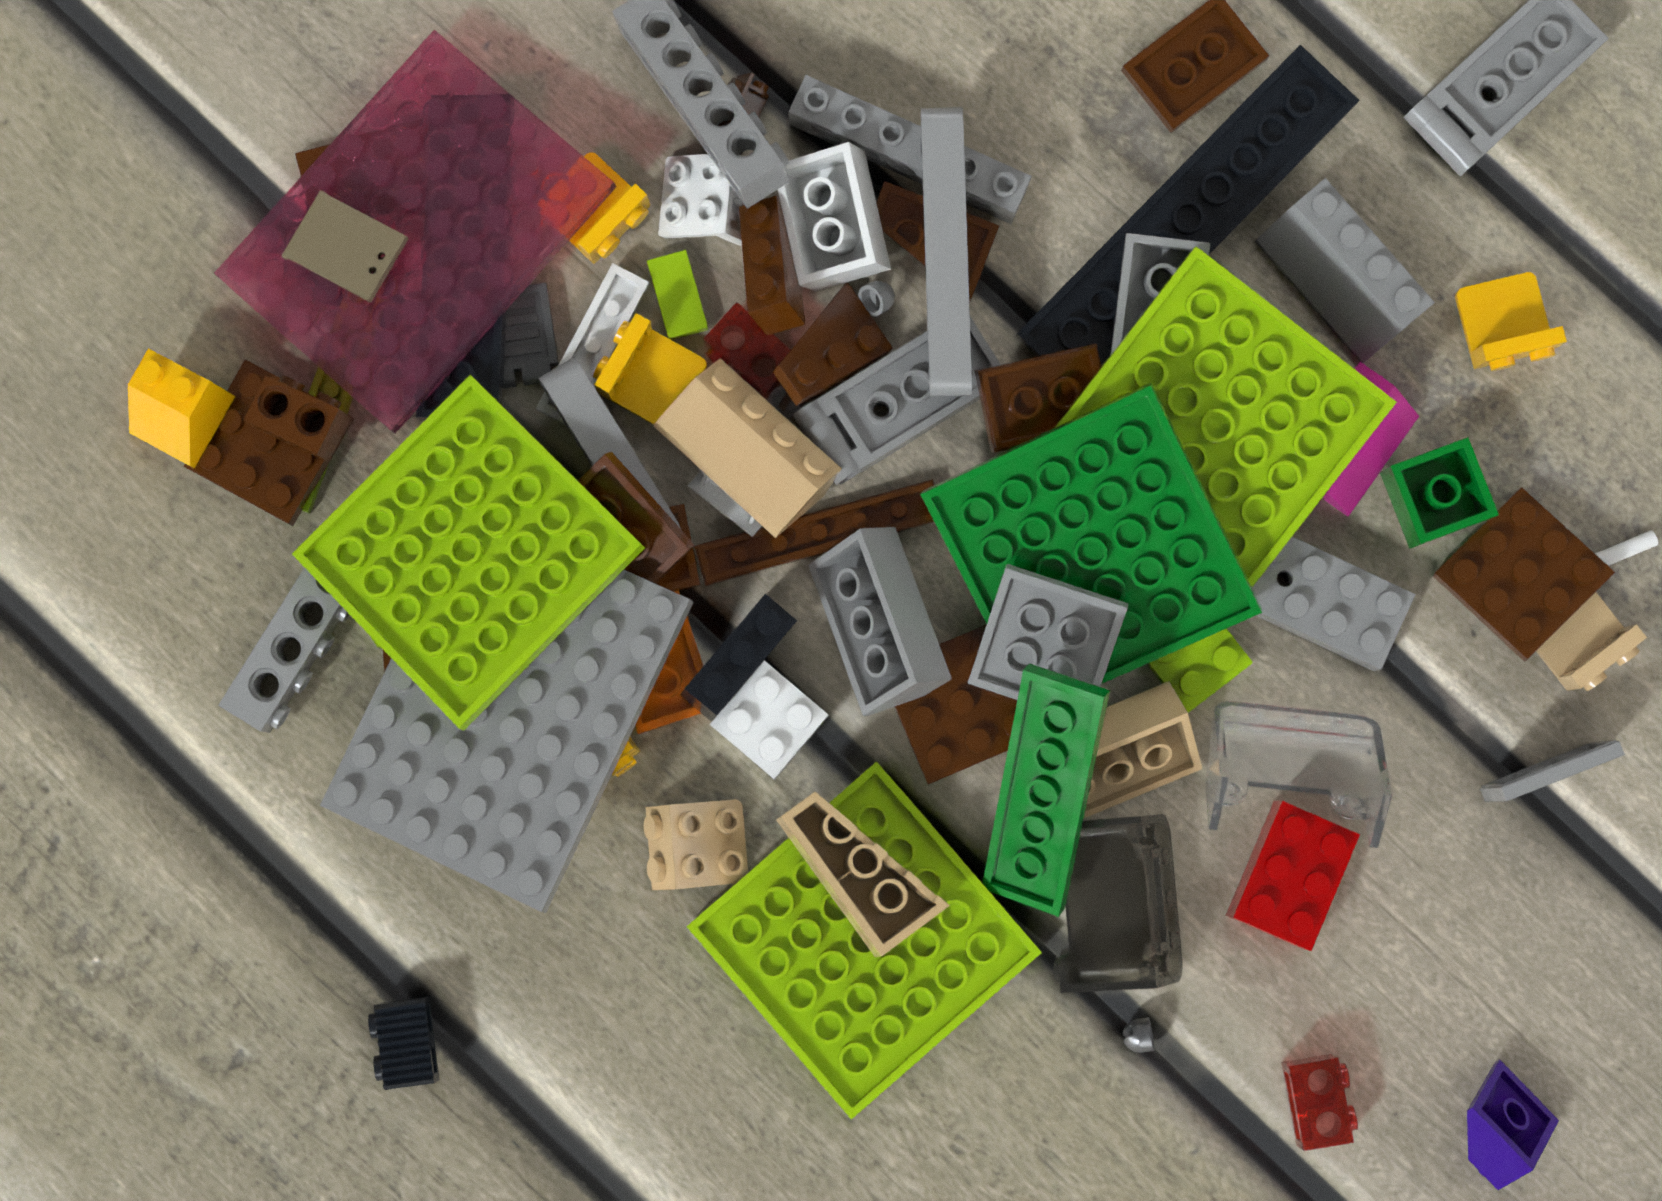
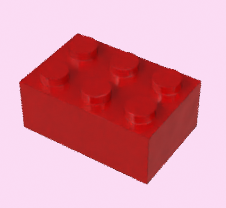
M1273 801L1225 916L1296 947L1312 951L1360 834L1285 801Z

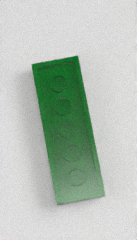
M1030 663L1023 669L982 883L988 891L1057 917L1064 911L1110 690Z

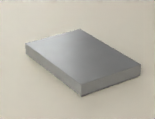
M1620 741L1591 742L1481 785L1480 791L1485 802L1509 801L1625 754Z

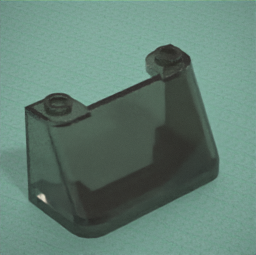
M1154 814L1083 820L1065 905L1069 948L1063 949L1060 956L1054 962V975L1056 981L1060 983V993L1155 989L1180 981L1183 960L1171 831L1165 815Z

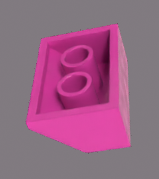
M1359 362L1353 368L1397 403L1322 497L1323 500L1347 517L1419 418L1416 411L1392 383L1362 362Z

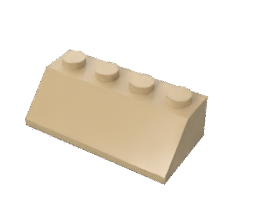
M721 358L696 376L654 424V427L775 538L824 497L836 476L842 470L840 466Z
M1169 681L1106 708L1084 818L1203 769L1188 712Z

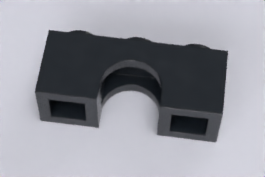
M764 594L684 688L680 696L712 722L797 620L768 595Z

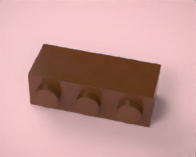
M776 195L760 200L748 209L745 205L739 206L748 313L766 335L805 325L802 286L798 284L779 197Z

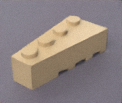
M817 792L812 793L776 819L874 957H881L950 906L940 896L935 895L922 884V881L909 870L907 871L889 856L888 852L881 846L874 843L857 829L856 825Z

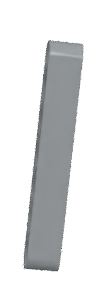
M963 107L921 108L930 397L972 395Z

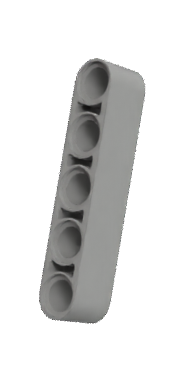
M573 357L539 377L538 380L591 467L605 453L612 451L680 528L670 508L577 359Z

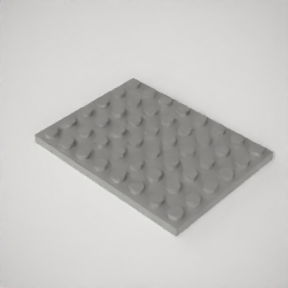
M623 570L464 731L459 729L391 658L320 806L540 912L546 913L693 602L682 595Z

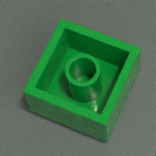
M1469 437L1391 465L1380 472L1409 549L1499 515Z

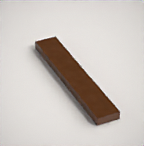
M931 479L803 515L776 538L764 527H761L753 537L746 532L695 545L705 586L824 554L859 529L895 527L897 533L935 523L920 495L923 490L934 486V481Z

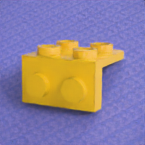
M589 152L539 202L538 211L586 258L595 264L601 257H608L620 243L619 238L630 227L632 229L636 228L649 213L650 202L648 195L636 183L631 187L596 153Z
M1531 272L1462 287L1455 294L1474 369L1490 366L1491 371L1502 370L1516 365V359L1528 356L1531 362L1555 356V349L1567 342L1563 326L1550 329L1537 278Z
M636 313L631 322L624 320L613 340L618 345L610 358L607 356L602 357L593 373V378L597 379L594 385L599 395L654 425L692 380L707 368V363L703 357L654 331L651 321Z

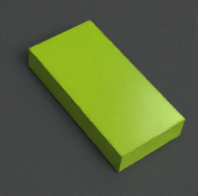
M682 250L647 260L668 338L675 340L709 330L687 251Z

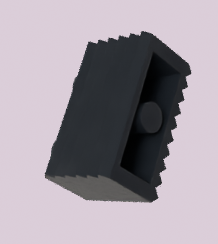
M430 996L381 1002L374 1005L375 1013L369 1014L368 1025L371 1038H378L379 1055L374 1056L373 1059L376 1081L383 1080L384 1090L433 1084L439 1081Z

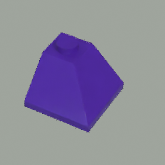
M1501 1060L1493 1064L1467 1110L1468 1160L1497 1190L1534 1170L1559 1122Z

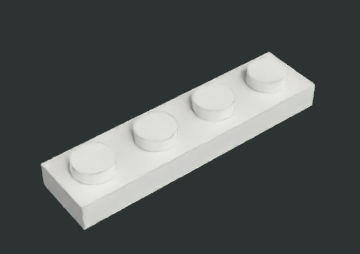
M612 263L559 365L575 357L595 388L594 384L597 379L593 378V373L603 356L611 357L618 345L613 340L624 320L631 321L649 287V282ZM544 392L536 407L537 411L565 425L546 392Z

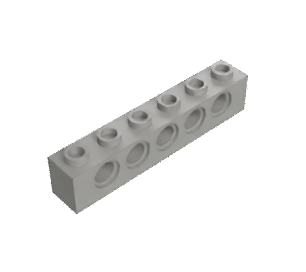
M629 0L612 11L621 34L747 209L789 182L784 167L789 164V161L777 142L771 145L764 137L767 131L762 121L755 112L748 115L742 105L745 104V101L740 91L733 82L726 85L720 76L724 73L720 64L712 53L705 56L699 47L702 46V42L698 34L690 24L684 27L678 18L681 17V13L673 0ZM667 33L666 35H664V36H662V37L655 38V37L658 36L659 34ZM682 62H688L684 66L676 67L678 64ZM710 91L704 96H697L701 92ZM731 120L726 126H718L723 121ZM754 150L748 156H739L744 151Z
M805 75L789 110V125L835 146L850 142L865 151L867 160L923 185L921 126ZM964 146L966 204L1012 224L1032 176Z
M305 568L218 705L261 732L270 733L273 728L279 729L291 710L287 704L295 692L300 694L310 682L313 673L309 669L317 656L323 658L330 650L335 640V637L331 635L339 621L344 623L350 617L348 612ZM320 604L324 612L323 618L317 625L309 626L305 619V613L311 605ZM297 639L301 645V653L296 660L288 662L283 655V648L288 641ZM273 674L278 679L279 688L273 696L267 698L262 693L261 683L265 677Z

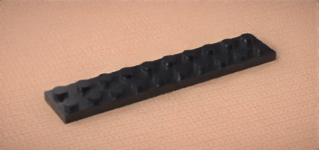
M1299 45L1016 334V337L1036 356L1092 343L1097 344L1102 366L1111 355L1126 233L1210 243V255L1360 100L1302 45Z

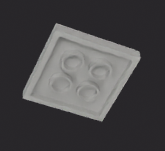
M1007 564L968 684L1017 700L1023 669L1030 663L1100 687L1122 626L1128 603Z

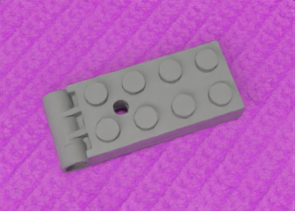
M1529 0L1404 116V119L1461 177L1609 38L1572 0ZM1481 92L1488 93L1491 96V101L1484 100Z
M971 317L972 395L930 397L928 331L793 414V418L803 434L842 468L834 480L836 486L845 483L860 472H864L980 400L974 370L1000 365V362ZM877 405H884L888 408L889 413L884 417H878L874 414L873 409Z
M1293 536L1252 587L1262 607V613L1256 615L1257 617L1372 671L1382 669L1416 595ZM1279 572L1286 574L1288 577L1286 587L1280 586L1277 582Z

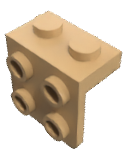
M1596 592L1536 652L1567 691L1583 687L1586 691H1589L1607 678L1604 671L1616 662L1621 666L1634 658L1640 652L1637 645L1647 637L1637 624L1623 627Z
M739 800L645 807L646 817L643 827L645 836L648 839L649 860L647 862V874L651 881L652 890H675L735 884L748 873L743 805Z

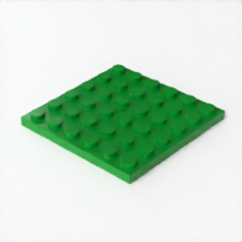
M1152 383L1146 384L929 487L920 494L986 624L988 623L1007 564L1128 603V608L1101 684L1262 613V607Z

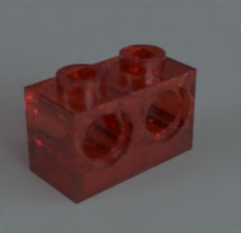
M736 302L703 338L705 346L708 348L705 355L713 363L721 358L762 397L767 399L771 392L781 383L774 373L768 377L757 376L753 372L752 367L757 360L763 358L773 361L777 367L791 349L774 334L766 335L748 311ZM729 332H739L745 337V342L740 348L730 350L722 345L723 337Z
M1332 1054L1281 1062L1296 1146L1303 1151L1354 1143L1352 1131L1358 1130V1122L1353 1105H1347L1345 1089L1350 1088V1078L1346 1064L1340 1063L1339 1058ZM1323 1069L1327 1075L1326 1085L1319 1091H1311L1308 1085L1310 1074L1315 1070ZM1324 1112H1332L1335 1118L1333 1128L1326 1133H1319L1316 1128L1318 1116Z

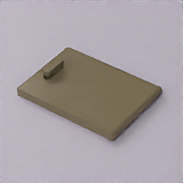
M320 190L284 250L282 257L286 260L290 259L371 303L409 238Z

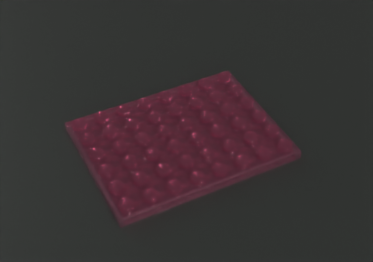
M433 30L214 274L390 431L396 434L615 190L616 185L443 36ZM320 190L409 238L371 303L290 259L286 260L282 257L284 250Z

